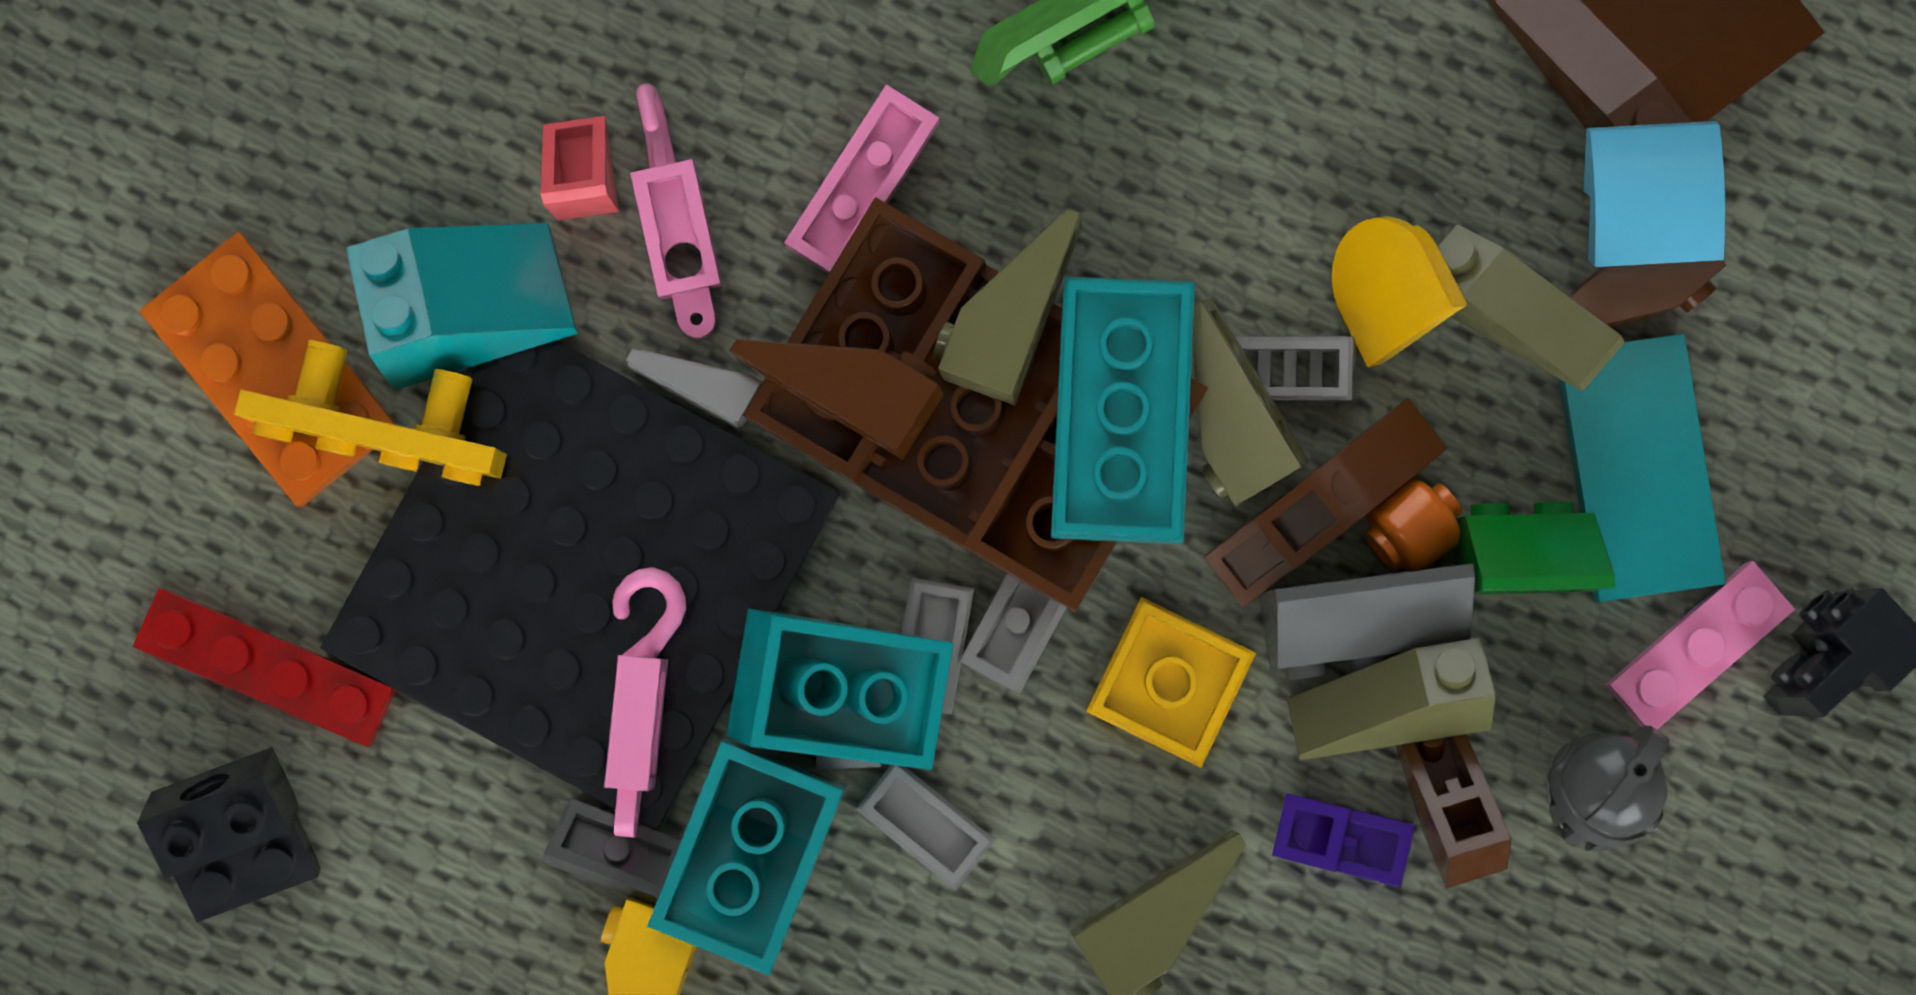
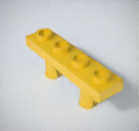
M308 340L295 396L288 395L287 400L240 389L234 415L255 422L252 434L291 443L294 432L318 437L316 449L348 457H354L357 446L381 451L378 463L417 472L419 461L444 466L442 478L480 486L482 475L499 479L502 477L507 454L493 447L464 441L465 436L459 434L473 381L469 376L434 369L421 425L414 424L413 429L339 412L340 408L334 406L348 350L324 342Z

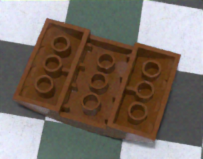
M875 197L787 343L883 350L896 359H899L903 351H906L937 371L932 380L940 386L944 394L903 460L768 378L764 379L743 416L939 536L1053 601L1076 612L1118 541L1057 539L1051 537L1062 308L1055 304L1052 306L1016 405L943 380L938 370L941 361L933 358V352L944 323L948 322L955 325L961 307L999 272L987 266L985 259ZM1191 378L1189 420L1208 390L1207 386Z

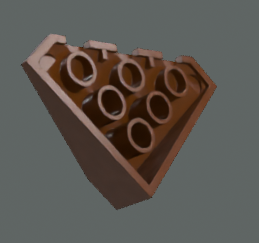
M1486 0L1585 129L1706 122L1825 33L1800 0Z

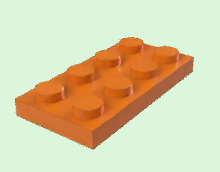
M239 231L139 310L141 315L295 506L302 508L373 451L372 449L357 446L354 457H348L316 449L315 446L318 438L316 436L294 432L291 443L252 434L255 422L234 415L240 389L287 400L288 395L295 396L308 340L332 344L250 241ZM345 360L334 406L339 407V412L398 425Z

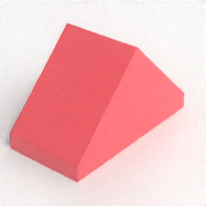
M605 116L543 125L540 194L543 205L557 221L619 212Z

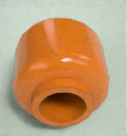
M1411 478L1367 513L1369 528L1364 532V537L1373 552L1391 571L1396 572L1400 568L1407 572L1426 570L1459 544L1461 530L1456 518L1463 511L1457 499L1443 484L1438 483L1431 488L1428 484Z

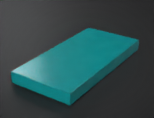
M1064 277L1052 538L1166 544L1184 543L1195 282Z
M1685 334L1625 342L1583 392L1559 379L1580 513H1595L1615 574V588L1593 591L1594 603L1726 584Z

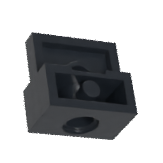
M1849 588L1834 594L1829 590L1824 591L1813 598L1800 611L1799 616L1804 622L1791 634L1808 654L1804 657L1802 653H1796L1784 661L1771 675V679L1776 684L1763 697L1780 715L1825 717L1851 691H1856L1860 687H1872L1875 691L1891 692L1916 668V623L1883 588L1862 590Z
M273 747L152 791L137 822L164 879L174 877L196 923L319 877L321 867L317 856L295 812L298 805L296 796Z

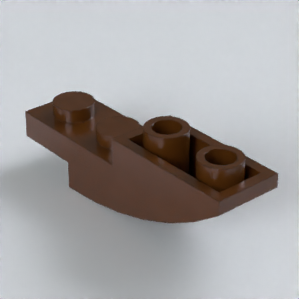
M1406 398L1309 473L1302 481L1208 552L1204 559L1244 608L1292 570H1296L1430 464L1448 447L1409 398Z

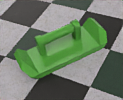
M1039 0L987 29L982 34L971 65V73L987 86L996 85L1021 61L1034 55L1048 83L1054 85L1066 78L1065 73L1136 33L1142 35L1155 28V22L1144 0ZM1123 5L1124 12L1062 47L1053 50L1051 44Z

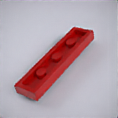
M158 588L132 646L366 747L372 746L396 689L372 676L164 588Z

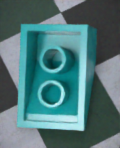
M548 223L407 228L346 247L369 356L394 391L433 379L434 369L456 372L578 334Z
M748 608L726 736L750 747L932 770L953 643Z
M731 738L721 741L647 927L770 976L847 785Z

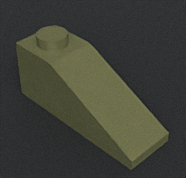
M1071 209L1065 210L961 307L955 325L948 322L944 323L933 352V358L941 361L938 370L943 380L1016 405L1082 229L1079 212Z
M1459 224L1439 244L1438 248L1468 304L1453 314L1451 318L1583 392L1625 343L1619 333L1503 247Z
M1206 299L1194 304L1192 338L1196 381L1208 387L1207 392L1198 405L1201 447L1204 456L1209 462L1203 466V471L1216 494L1222 499L1229 496L1234 506H1237L1303 467L1310 460L1269 395L1213 299Z
M1480 637L1414 648L1287 699L1299 761L1492 730L1495 691Z
M1231 830L1070 930L1108 995H1152L1163 986L1159 977L1172 968L1246 846L1239 833Z

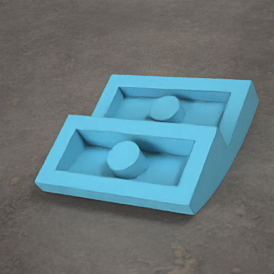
M1706 121L1586 128L1584 192L1590 197L1588 261L1594 267L1724 260L1725 181L1720 124L1718 122Z

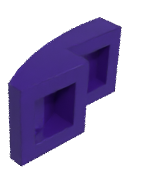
M1286 793L1272 856L1401 888L1416 825Z

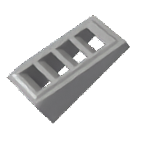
M1353 336L1235 337L1245 354L1246 351H1258V376L1274 402L1356 403L1357 346ZM1272 352H1284L1283 387H1271ZM1298 352H1310L1309 387H1297ZM1324 353H1336L1335 387H1323Z
M631 349L626 358L627 365L634 373L737 430L739 428L743 429L748 419L743 414L763 383L762 380L756 379L755 376L645 350Z

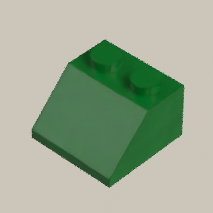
M1573 502L1534 503V514L1510 515L1509 503L1470 505L1471 516L1457 518L1461 530V539L1459 544L1454 547L1455 566L1473 564L1475 574L1474 595L1572 593L1615 588V574L1595 513H1574Z

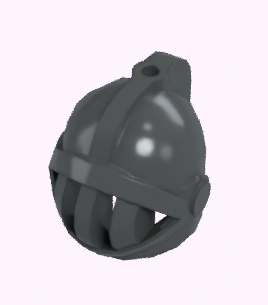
M1645 725L1628 736L1591 733L1577 738L1569 744H1565L1552 761L1553 765L1547 775L1546 792L1554 828L1560 826L1563 829L1562 839L1571 846H1577L1584 841L1586 842V851H1603L1609 847L1617 848L1635 844L1647 834H1650L1662 820L1663 807L1667 800V777L1660 760L1668 747L1669 739L1654 727Z

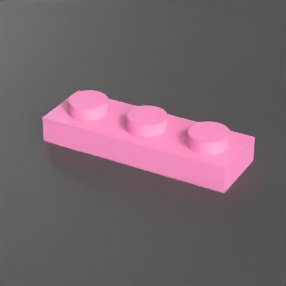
M886 84L785 240V247L829 274L874 198L877 197L885 203H889L940 124V118Z
M1754 561L1744 563L1725 580L1726 584L1715 588L1605 684L1641 727L1646 725L1659 729L1796 610Z

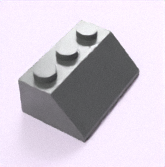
M1473 564L1275 589L1262 593L1260 595V603L1270 669L1286 668L1288 680L1325 676V663L1350 660L1351 672H1355L1388 659V654L1403 653L1418 647L1471 639L1475 583Z

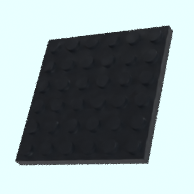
M556 340L476 365L470 376L473 381L459 434L465 436L464 441L493 447L507 454L501 479L482 475L480 486L442 478L444 466L423 461L321 644L320 649L616 809L617 788H606L604 786L618 655H623L652 630L666 610V600L664 595L655 588H641L631 596L629 602L630 614L623 620L615 617L612 601L616 588L627 575L634 571L654 567L668 572L681 584L686 596V611L681 624L657 656L659 659H668L656 784L654 789L642 791L639 814L640 823L657 831L734 692L748 608L777 613L841 493Z

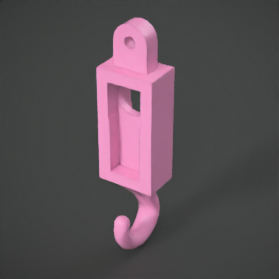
M642 84L636 90V99L646 139L649 169L632 172L630 175L656 291L661 300L672 298L681 331L693 339H703L714 331L717 324L711 289L723 287L697 167L693 159L676 163L661 98L652 84ZM680 243H689L700 251L702 266L695 276L678 279L669 273L666 257L673 246ZM696 314H700L703 317L699 325L692 323V318Z
M654 567L638 569L627 575L616 588L612 601L615 617L623 620L630 614L629 602L631 596L641 588H655L664 595L666 600V610L652 630L623 655H618L604 787L617 788L614 835L635 838L639 823L642 791H649L655 788L668 659H659L657 656L681 624L686 611V596L681 584L668 572Z

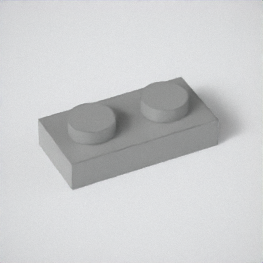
M1006 575L959 662L1020 695L1066 607Z

